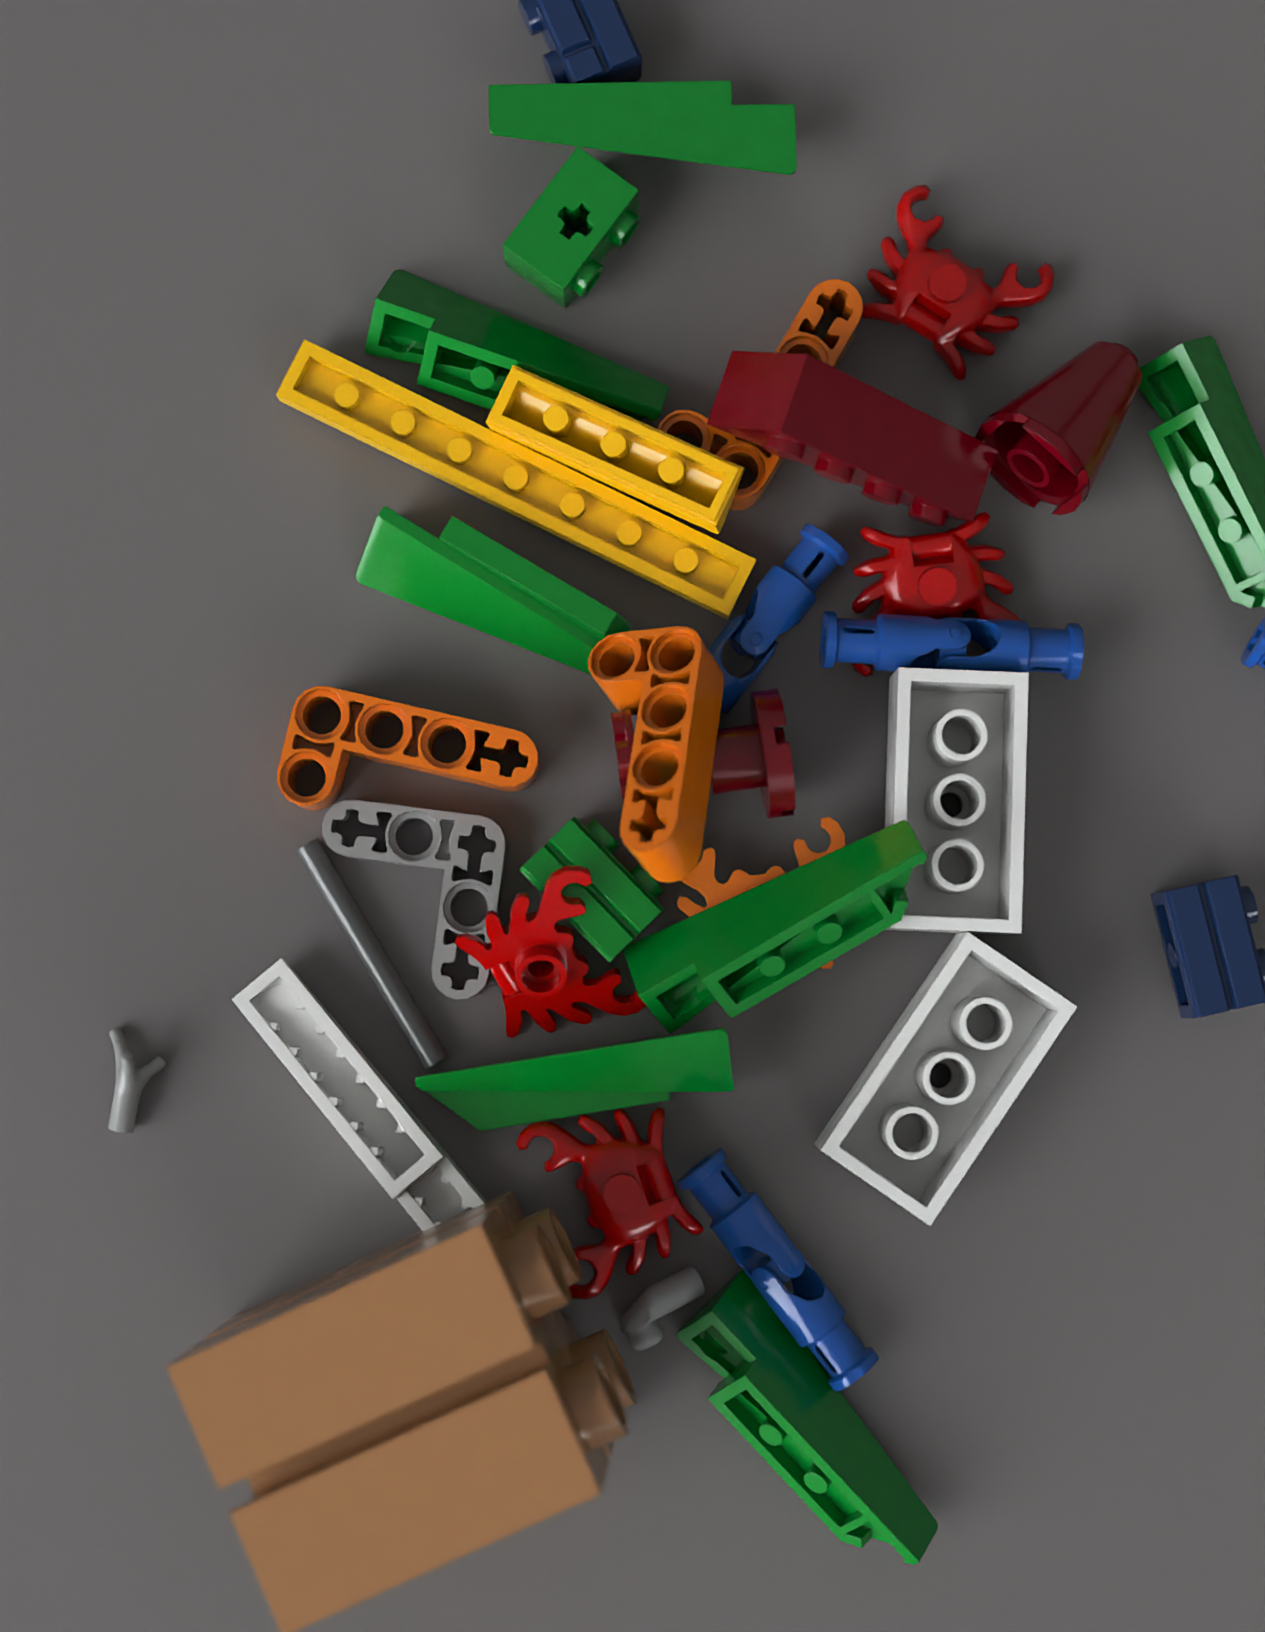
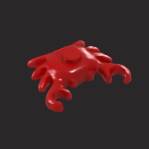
M925 184L916 185L903 193L896 207L897 224L906 245L907 256L902 257L899 254L896 243L890 236L883 238L881 242L884 262L893 274L894 280L878 269L871 268L867 272L868 281L890 303L878 301L864 303L861 318L876 319L897 326L901 323L933 343L932 348L947 364L952 375L960 381L965 379L966 366L963 356L956 346H961L975 354L992 356L996 347L991 341L976 332L1000 334L1015 331L1019 326V318L1015 316H995L992 313L1002 308L1029 307L1043 302L1053 289L1055 274L1052 265L1044 262L1037 270L1040 277L1039 284L1035 287H1025L1019 283L1017 278L1019 267L1014 262H1011L1005 268L999 284L994 288L988 286L984 281V272L981 268L973 269L953 256L951 249L944 248L937 251L928 247V242L941 230L944 218L935 215L932 219L920 220L914 216L912 206L918 201L927 200L931 191Z
M986 511L975 515L973 522L967 521L955 528L940 533L906 536L886 533L872 527H863L860 534L864 540L874 546L888 549V553L884 556L870 558L856 565L853 569L854 575L858 577H867L880 573L882 575L876 582L863 589L852 602V610L856 614L864 612L875 600L880 599V607L870 618L872 620H875L879 613L927 616L933 619L961 618L963 612L969 609L973 610L976 619L1021 620L1015 613L992 601L985 593L987 585L1005 595H1011L1014 590L1013 584L1000 573L985 569L979 565L980 561H999L1005 557V551L1000 547L987 544L970 545L967 541L979 534L988 525L990 515ZM851 663L853 668L864 677L873 675V667L870 664Z
M563 866L552 872L545 882L537 911L526 914L530 904L528 894H517L510 907V923L506 926H503L499 915L495 911H487L485 924L486 933L490 940L489 943H486L478 936L467 933L458 934L455 938V943L460 949L475 958L486 970H491L502 990L506 1012L505 1031L507 1037L514 1038L519 1034L522 1025V1010L529 1012L536 1024L546 1032L553 1033L556 1031V1020L549 1009L556 1011L567 1020L586 1025L592 1021V1014L588 1009L578 1005L576 1002L587 1003L600 1010L619 1016L638 1013L646 1006L638 996L637 991L631 995H619L613 991L621 983V974L618 968H612L596 978H584L589 971L588 960L585 956L578 953L573 943V931L567 926L557 923L559 920L580 916L585 913V902L580 897H566L562 893V889L570 883H579L584 886L592 883L590 870L582 866Z
M660 1107L656 1108L651 1114L647 1125V1140H642L634 1122L620 1108L614 1111V1120L622 1135L620 1139L614 1136L603 1123L588 1115L580 1116L577 1122L582 1129L596 1138V1143H585L561 1126L549 1121L531 1123L519 1134L515 1143L519 1151L527 1150L530 1142L536 1137H546L552 1142L554 1148L553 1155L544 1162V1170L547 1173L553 1172L571 1162L580 1163L583 1167L581 1174L575 1180V1186L585 1195L589 1208L587 1223L589 1226L600 1228L604 1233V1239L596 1244L573 1248L577 1260L588 1262L594 1271L590 1282L582 1285L575 1283L568 1286L571 1298L589 1300L600 1295L609 1282L620 1250L627 1245H630L632 1248L625 1266L626 1274L632 1276L637 1274L646 1257L647 1240L650 1233H653L655 1236L658 1254L662 1258H668L671 1253L669 1217L673 1216L677 1223L692 1235H700L703 1231L700 1222L687 1210L676 1193L663 1150L665 1111Z

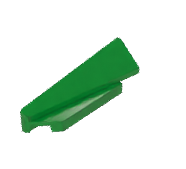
M731 80L488 85L489 131L495 136L792 175L796 172L795 104L732 105Z
M394 270L375 298L364 353L420 364L417 385L491 410L512 365H515L638 421L646 417L650 421L658 419L667 399L669 387L664 383L404 270Z
M1206 336L1183 342L1140 367L1142 381L1139 388L1164 422L1149 431L1148 434L1231 601L1249 608L1260 606L1265 608V458L1215 339L1212 336Z
M384 505L376 518L356 571L357 581L362 585L590 675L588 658L594 646L608 635L633 631L630 629L631 623L617 612L453 516L438 539Z
M899 821L629 944L625 948L624 954L638 996L669 1034L679 1029L715 1000L718 1001L728 1016L733 1018L901 921L909 902L905 887L913 867L918 864H924L927 858L914 830L908 821Z
M724 1026L453 1069L415 1077L416 1087L426 1091L479 1131L670 1100L669 1092L734 1091L727 1028Z
M741 1270L675 1334L683 1344L724 1378L716 1385L707 1399L840 1541L862 1548L871 1538L891 1544L904 1558L905 1563L911 1565L919 1563L937 1532L938 1523L842 1393L840 1391L835 1392L829 1385V1376L807 1346L800 1347L746 1272Z

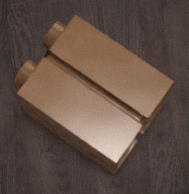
M513 1190L505 1192L473 1209L470 1208L450 1217L432 1228L419 1231L234 1315L206 1336L205 1340L198 1342L166 1367L218 1489H223L245 1478L250 1483L253 1492L252 1499L232 1509L229 1514L280 1632L298 1631L601 1495L610 1462L608 1457L612 1454L614 1443L616 1440L630 1434L624 1409L637 1404V1398L625 1362L607 1329L604 1328L579 1340L570 1318L565 1320L560 1311L561 1307L571 1303V1294L568 1286L581 1281L582 1273L570 1239L552 1207L549 1206L524 1217Z

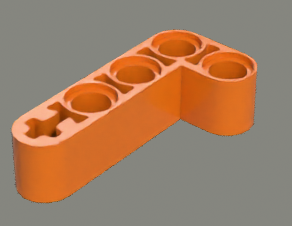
M827 279L817 284L809 293L775 353L808 354L837 368L854 338L863 312L862 298L858 290L849 282L840 279ZM832 308L839 310L842 313L841 318L837 317L826 333L825 340L822 341L816 336L822 315H827ZM676 410L668 414L659 423L658 430L672 436L680 433L692 435L698 440L701 449L732 463L747 466L752 471L755 482L745 489L736 490L729 509L732 511L745 510L754 506L763 495L783 460L782 457L766 451L761 446L707 425L708 418L691 410Z
M674 626L618 632L606 636L594 646L588 658V670L618 711L622 712L623 709L630 708L631 715H637L620 823V837L651 877L660 882H675L689 875L698 865L701 856L725 683L724 673L697 631L690 627Z
M315 686L305 690L297 697L292 708L277 769V784L280 792L288 801L306 810L319 811L325 809L338 799L343 788L350 756L505 792H518L528 788L536 781L540 772V757L534 742L526 734L515 729L329 686ZM324 703L337 704L341 711V719L338 726L326 734L314 733L310 726V717L313 710ZM385 717L400 719L403 724V735L400 741L390 748L374 746L371 739V731L374 725ZM447 731L461 733L466 740V749L463 755L457 761L451 763H442L435 760L432 753L435 739L441 733ZM479 737L487 738L484 744L487 752L498 755H507L510 746H518L522 759L528 761L526 768L515 767L511 777H504L503 769L499 763L481 758V771H473L472 769L479 757ZM309 764H320L326 774L323 788L317 794L310 797L301 796L295 786V778L298 771Z

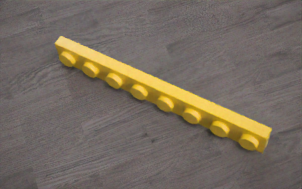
M305 339L276 393L280 402L727 620L756 564L757 559Z

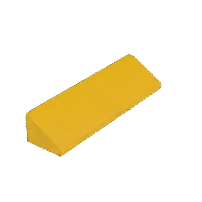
M512 365L486 420V424L492 431L715 534H719L744 472V467L515 365Z

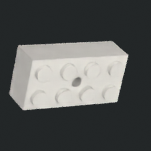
M898 667L889 678L885 828L902 820L908 821L927 858L924 864H918L913 867L905 887L909 902L902 920L885 930L969 932L998 935L1022 933L1029 673ZM950 793L959 798L961 810L957 816L950 817L944 812L940 802V797L943 794Z
M957 933L814 1145L931 1226L1077 1006L971 933ZM936 1063H944L951 1072L950 1081L941 1088L933 1087L930 1084V1072Z

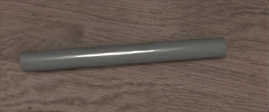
M315 839L299 848L296 852L425 1069L448 1057L320 840Z

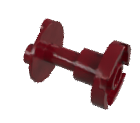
M777 688L754 691L750 695L752 724L718 729L711 790L713 794L760 788L768 819L794 816L793 810L796 808L790 741L786 742L783 727H778L787 725L781 696ZM630 708L623 709L622 712L611 713L623 804L634 740Z

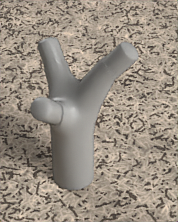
M114 1028L110 1031L109 1035L115 1051L116 1082L108 1129L116 1132L132 1133L134 1132L141 1092L150 1078L163 1069L166 1063L162 1057L157 1056L142 1068L137 1069L133 1054L130 1052L121 1028Z

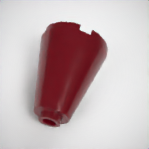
M1095 342L994 412L983 422L977 432L976 439L984 440L986 444L998 449L990 474L1003 489L1032 508H1035L1041 500L1056 505L1057 507L1051 514L1065 515L1077 510L1087 498L1141 384L1142 373L1135 354L1120 343Z

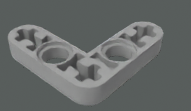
M343 800L334 804L324 816L322 836L327 846L335 853L353 859L444 870L431 966L432 979L436 988L441 993L456 1000L470 999L480 994L488 984L491 970H486L469 954V964L479 967L478 978L467 980L464 990L454 988V978L444 975L445 963L456 962L459 947L456 943L446 944L448 930H451L457 934L467 933L475 936L484 934L485 942H490L486 933L485 918L475 926H463L454 919L451 905L458 893L473 889L484 895L488 911L493 910L499 914L507 853L506 837L500 826L492 819L480 815L362 800ZM357 811L359 812V821L363 824L382 827L380 815H392L385 831L387 852H376L375 850L380 839L367 836L357 837L353 847H346V838L336 833L337 822H347L350 812ZM411 819L426 821L433 831L431 846L426 852L419 855L406 854L401 850L397 841L399 828ZM478 827L485 828L486 838L496 843L494 852L483 853L480 864V873L493 872V880L490 886L474 879L454 881L457 867L468 872L470 869L471 855L469 851L460 848L462 838L472 837L475 828Z

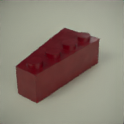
M732 351L707 422L709 426L761 446L774 455L814 468V473L839 483H852L863 488L861 494L869 499L891 506H898L899 503L910 507L909 517L936 527H944L946 519L973 522L998 449L808 354Z

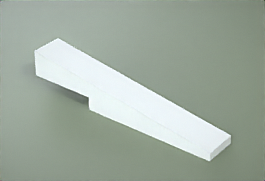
M280 958L231 999L390 1197L399 1201L422 1231L486 1202L485 1198L284 959Z

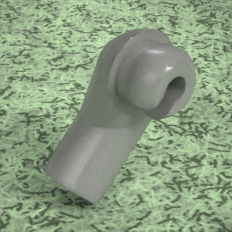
M689 1266L650 1285L623 1313L620 1324L621 1333L628 1334L629 1343L632 1348L641 1351L659 1343L663 1338V1330L656 1319L705 1295V1288L697 1271L692 1266Z

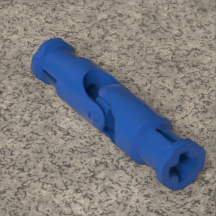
M805 524L801 529V541L780 567L773 565L757 585L746 608V614L742 613L733 618L708 648L724 673L725 683L720 714L728 715L773 657L778 642L775 640L777 636L787 632L790 628L801 622L817 601L815 592L836 566L844 567L850 559L845 549L835 539L811 524ZM727 640H729L732 649L737 654L747 656L756 661L745 674L739 677L728 674L721 662L723 646Z
M824 611L819 642L820 664L822 668L832 669L835 663L873 664L876 671L895 672L898 667L1044 672L1062 673L1066 680H1077L1082 669L1084 655L1083 628L1080 627L1079 623H1068L1065 629L1029 627L1027 621L954 617L933 619L927 616L879 613L876 619L872 620L838 618L834 611ZM970 639L982 645L986 653L975 657H966L967 645Z
M722 1148L715 1150L682 1175L677 1181L678 1185L683 1191L690 1190L712 1219L709 1226L736 1263L746 1272L800 1347H809L830 1375L828 1381L835 1392L845 1389L865 1375L879 1360L878 1354L872 1347L865 1348L843 1319L846 1310L801 1252L795 1247L783 1227L758 1194L754 1191L747 1192L725 1163L727 1155ZM790 1279L794 1294L789 1292L784 1286Z

